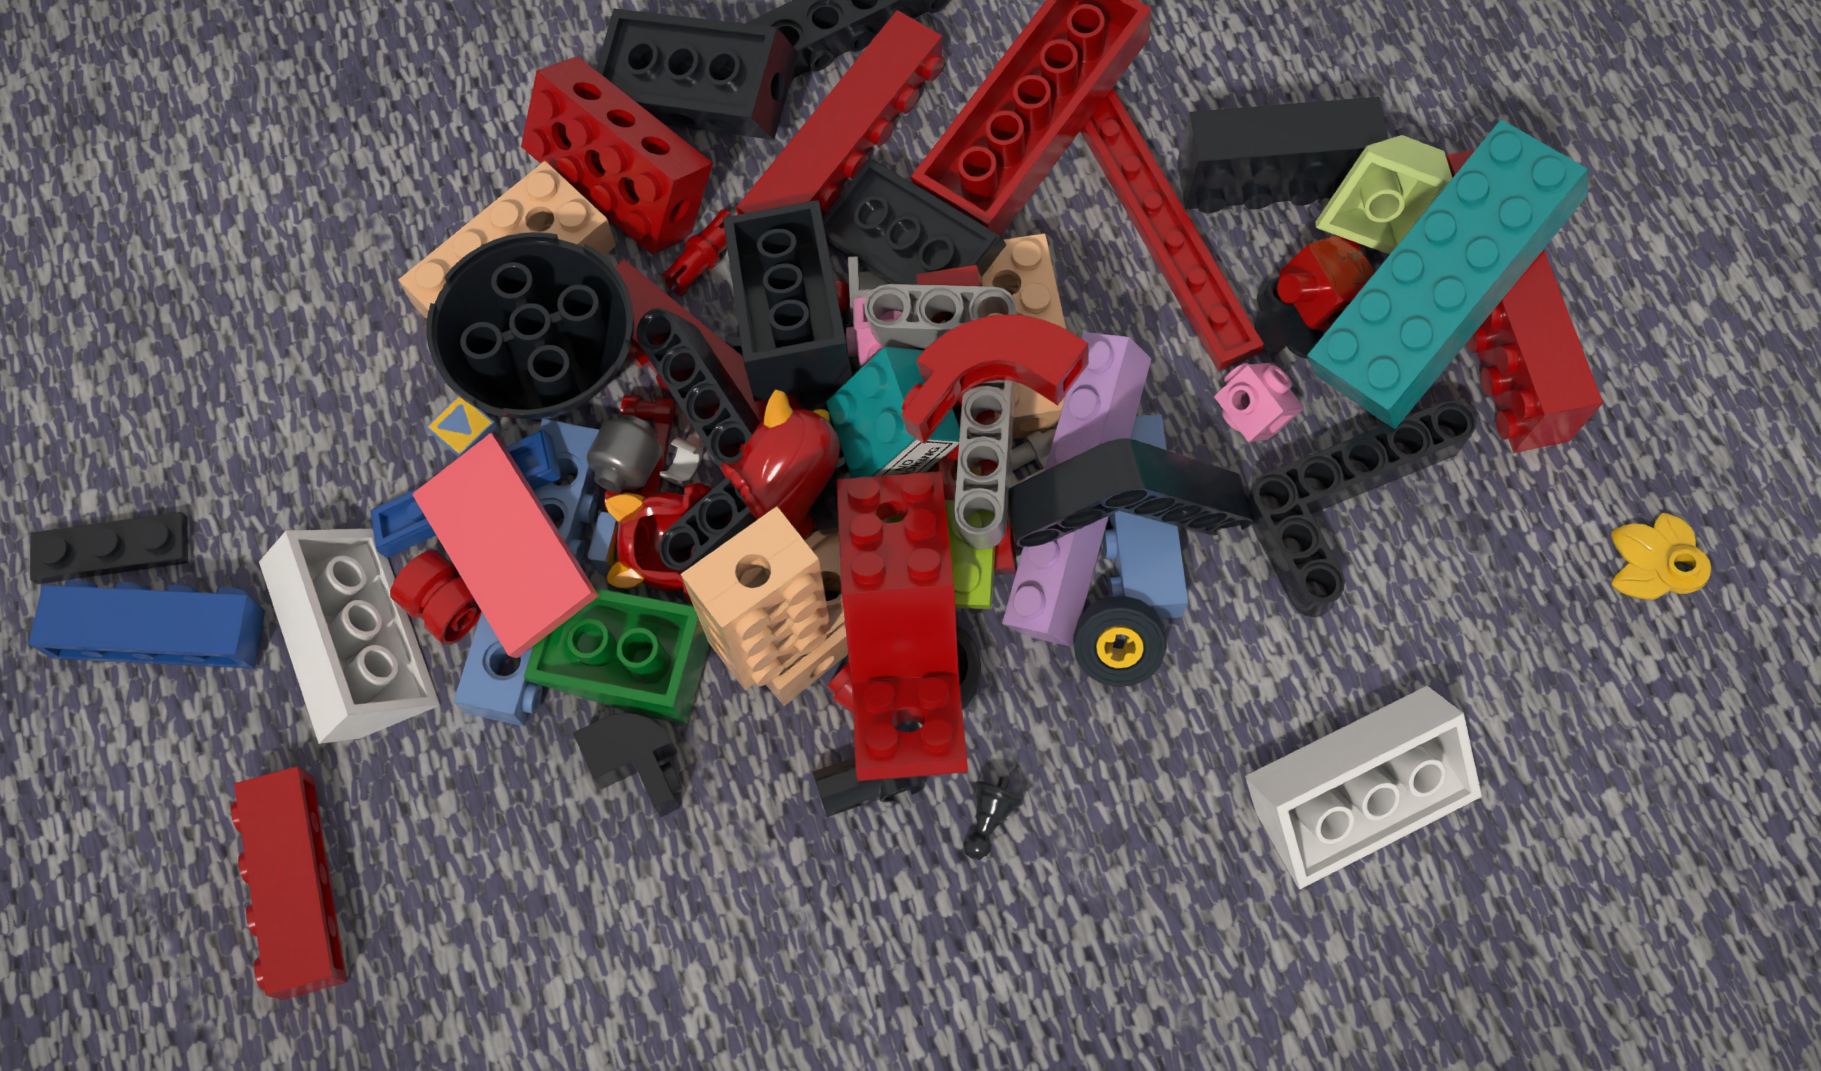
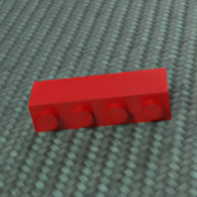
M296 766L234 783L236 801L231 803V817L236 830L241 833L244 852H241L238 856V865L242 879L246 884H249L252 904L246 908V919L251 934L257 937L260 957L254 961V973L259 988L263 991L265 990L266 996L286 1000L347 983L314 777Z

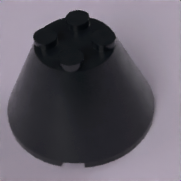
M544 232L508 235L483 244L468 253L445 275L446 283L438 294L435 303H430L426 323L428 348L432 360L445 383L455 394L472 406L490 414L514 419L551 420L563 418L578 411L602 391L618 373L628 355L634 331V313L631 298L625 282L613 264L587 244H584L582 247L558 239L557 234Z

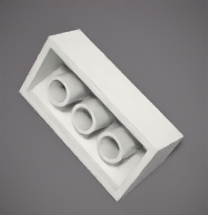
M373 528L285 531L259 561L318 743L360 739L438 707L440 704L408 614L390 598V589L395 577L388 558L376 550Z
M1428 686L1245 776L1255 812L1299 889L1482 797L1464 713Z

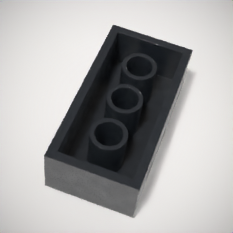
M1380 97L1189 112L1177 160L1185 210L1198 209L1202 213H1214L1222 210L1225 206L1245 205L1246 208L1255 210L1267 207L1274 202L1291 201L1293 205L1304 206L1315 202L1317 199L1332 198L1366 146L1389 139Z
M819 200L723 218L743 360L754 402L770 399L775 390L782 391L788 396L844 385L853 376Z

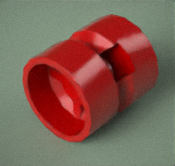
M428 550L412 559L400 571L390 589V598L412 618H422L424 620V628L443 645H452L460 641L479 621L482 612L461 576L459 577L456 567L437 550Z

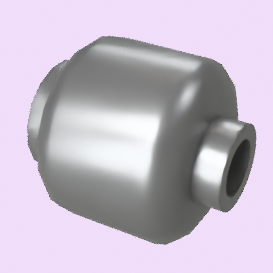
M624 415L621 419L614 418L606 421L589 448L586 458L588 465L596 473L594 476L595 482L604 489L614 493H621L623 489L636 490L644 487L662 452L661 445L656 439L658 435L656 430L647 422L631 415Z

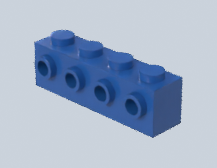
M66 580L64 586L42 585L28 645L52 659L254 669L265 610L249 597L248 592L232 587L217 588L216 593H199L197 589L184 585H167L165 591L148 590L143 585L130 582H118L115 588H98L96 584L91 582Z

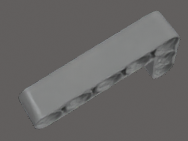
M880 285L870 292L864 304L865 314L875 340L883 346L894 348L926 349L946 332L972 320L984 318L993 313L1017 315L1016 303L1012 295L1003 288L988 286ZM888 311L902 312L899 319L893 322H882L879 320ZM940 312H949L954 315L946 323L937 324L930 321L934 315ZM996 380L985 382L970 389L962 397L954 511L962 539L970 547L980 550L990 549L999 544L1007 528L1016 382ZM986 410H993L1001 414V417L991 425H982L974 421L979 413ZM980 460H991L998 464L997 469L988 476H977L971 472V468ZM986 510L995 515L992 523L985 528L978 529L967 524L968 518L976 511Z

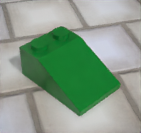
M594 588L599 595L597 598L533 646L523 677L526 681L633 714L687 725L710 644L694 606Z

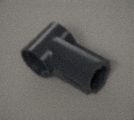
M855 757L812 772L827 817L880 800L882 803L895 801L894 795L908 790L913 795L925 788L922 776L857 781Z

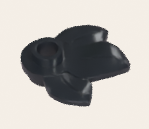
M1279 276L1266 281L1257 293V304L1261 312L1254 323L1255 330L1264 344L1263 348L1271 355H1276L1287 346L1293 354L1308 359L1307 355L1324 336L1323 330H1313L1308 327L1294 303L1284 304L1276 299H1280L1277 290L1280 280Z

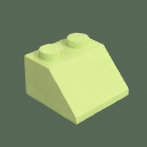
M1404 135L1366 146L1316 220V228L1390 255L1452 180L1445 152Z

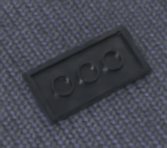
M870 157L822 218L827 244L847 257H858L859 265L888 284L917 285L916 274L977 265L982 277L1007 245L998 234Z

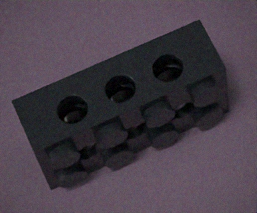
M614 8L596 71L665 125L775 140L799 52L777 27Z

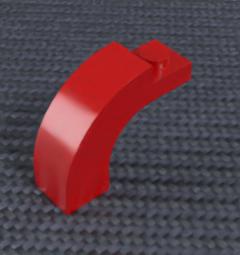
M988 316L959 325L936 339L916 359L921 379L925 384H916L909 391L903 402V413L901 415L906 431L925 444L961 396L977 385L996 380L1013 381L1023 384L1058 406L1089 364L1088 343L1056 324L1030 316Z

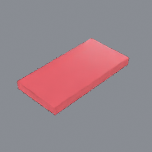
M493 433L488 434L412 494L508 656L520 657L599 596L504 443L497 435Z

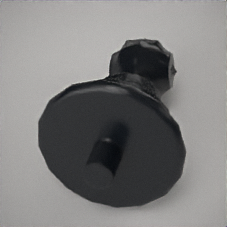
M1004 777L999 778L996 786L983 781H976L974 783L976 786L975 818L977 820V832L967 835L963 840L965 854L971 859L980 860L988 856L991 851L988 835L992 834L1017 807L1023 805L1021 798L1006 790L1010 781Z

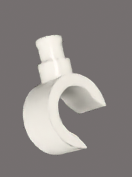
M696 431L690 434L686 440L677 437L672 441L671 444L678 447L676 457L667 471L660 472L661 478L683 488L690 483L701 463L703 448L705 447Z

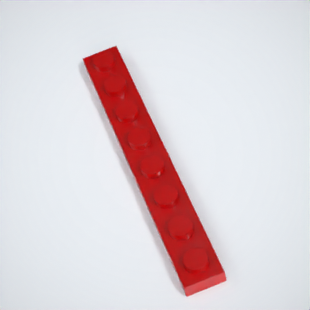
M1112 88L1080 130L1083 138L1218 372L1260 354L1264 346L1261 338Z

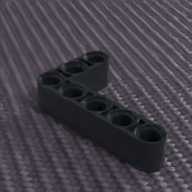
M651 309L640 319L637 327V339L641 348L719 468L723 462L728 464L737 462L743 453V450L739 453L741 444L745 440L744 447L746 446L748 440L761 423L700 330L691 322L666 309ZM720 404L719 409L715 414L716 408ZM726 477L662 535L659 544V554L662 562L667 567L681 572L686 571L757 521L745 504V498L741 496L740 490L731 483L730 479ZM732 512V519L727 525L728 516ZM695 545L694 553L690 557L692 547Z
M1453 400L1441 402L1406 416L1396 429L1389 425H1384L1269 471L1256 480L1247 497L1254 523L1251 526L1291 604L1298 612L1309 617L1323 616L1331 610L1345 587L1343 573L1312 514L1458 454L1476 429L1474 412L1467 405ZM1439 425L1450 428L1455 436L1443 433ZM1394 443H1403L1408 446L1412 454H1405L1399 451ZM1350 460L1364 463L1369 472L1358 471L1351 465ZM1305 478H1316L1321 481L1325 490L1311 488L1306 483ZM1260 496L1274 497L1280 503L1281 508H1269L1263 504ZM1292 538L1297 540L1303 546L1304 552H1292L1287 549L1282 539ZM1312 581L1322 585L1326 590L1327 597H1316L1311 594L1305 582Z
M1129 438L1115 439L1102 443L1009 488L1008 512L1016 545L1020 547H1034L1052 542L1118 511L1213 536L1218 535L1216 530L1241 526V529L1244 530L1254 523L1240 474Z

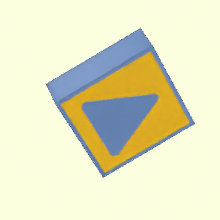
M459 396L454 398L425 426L434 438L458 458L497 429L493 420Z
M601 512L598 515L587 557L600 575L607 576L609 570L618 562V521L610 513Z

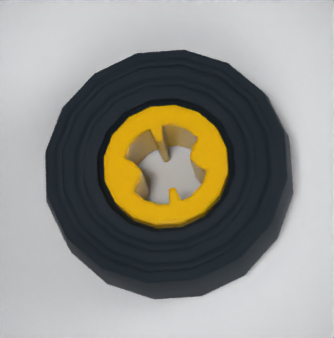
M1127 596L1106 597L1091 604L1079 617L1073 634L1075 657L1085 674L1098 683L1113 687L1134 686L1149 679L1161 667L1167 650L1165 626L1156 611L1142 600ZM1119 634L1127 636V641L1122 649L1113 648V642L1116 639V635Z

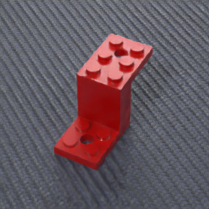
M942 471L837 479L841 591L852 681L857 781L968 772L958 675L954 579ZM898 516L904 518L902 521L896 523H886L881 521L886 517ZM905 721H915L922 725L920 729L908 733L901 732L895 728L898 724Z

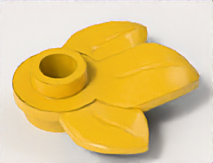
M1661 513L1654 524V528L1645 524L1632 523L1618 527L1611 532L1613 544L1629 563L1617 573L1611 582L1617 591L1631 597L1653 600L1666 594L1668 591L1677 594L1692 593L1704 587L1708 582L1711 574L1710 560L1704 552L1696 548L1695 533L1684 520L1667 513ZM1675 563L1689 564L1693 567V570L1688 572L1680 571L1676 568Z

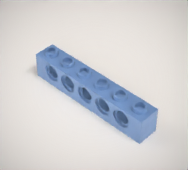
M542 419L539 431L544 430L552 437L561 477L565 474L574 473L577 474V478L566 486L556 485L558 480H555L534 490V493L551 519H564L558 531L581 566L585 551V543L583 540H580L585 523H593L598 509V495L594 494L597 485L594 480L596 473L590 468L586 458L588 450L600 430ZM481 612L453 702L465 714L524 726L528 713H536L542 697V685L526 681L523 678L533 647L518 657L521 658V663L513 674L499 676L501 665L506 660L514 657L508 656L483 612Z

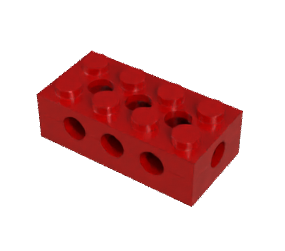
M575 56L536 71L521 148L540 164L546 161L599 212L652 255L685 240L692 233L713 163L580 57Z

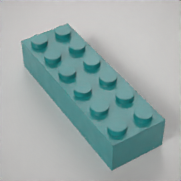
M1501 119L1307 355L1315 375L1378 419L1396 429L1588 196V169Z

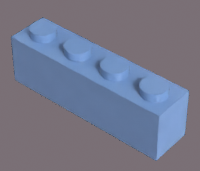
M1162 414L1136 416L1130 439L1167 450ZM1121 511L1109 515V529H1105L1102 539L1104 558L1113 559L1116 576L1109 577L1108 579L1109 597L1127 596L1142 600L1156 611L1160 619L1182 617L1188 605L1178 526Z

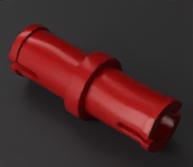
M721 209L698 236H691L684 244L686 250L667 271L661 274V279L668 289H671L675 283L678 285L674 290L676 295L684 296L707 268L713 269L719 263V254L727 247L723 218L730 216L731 212Z

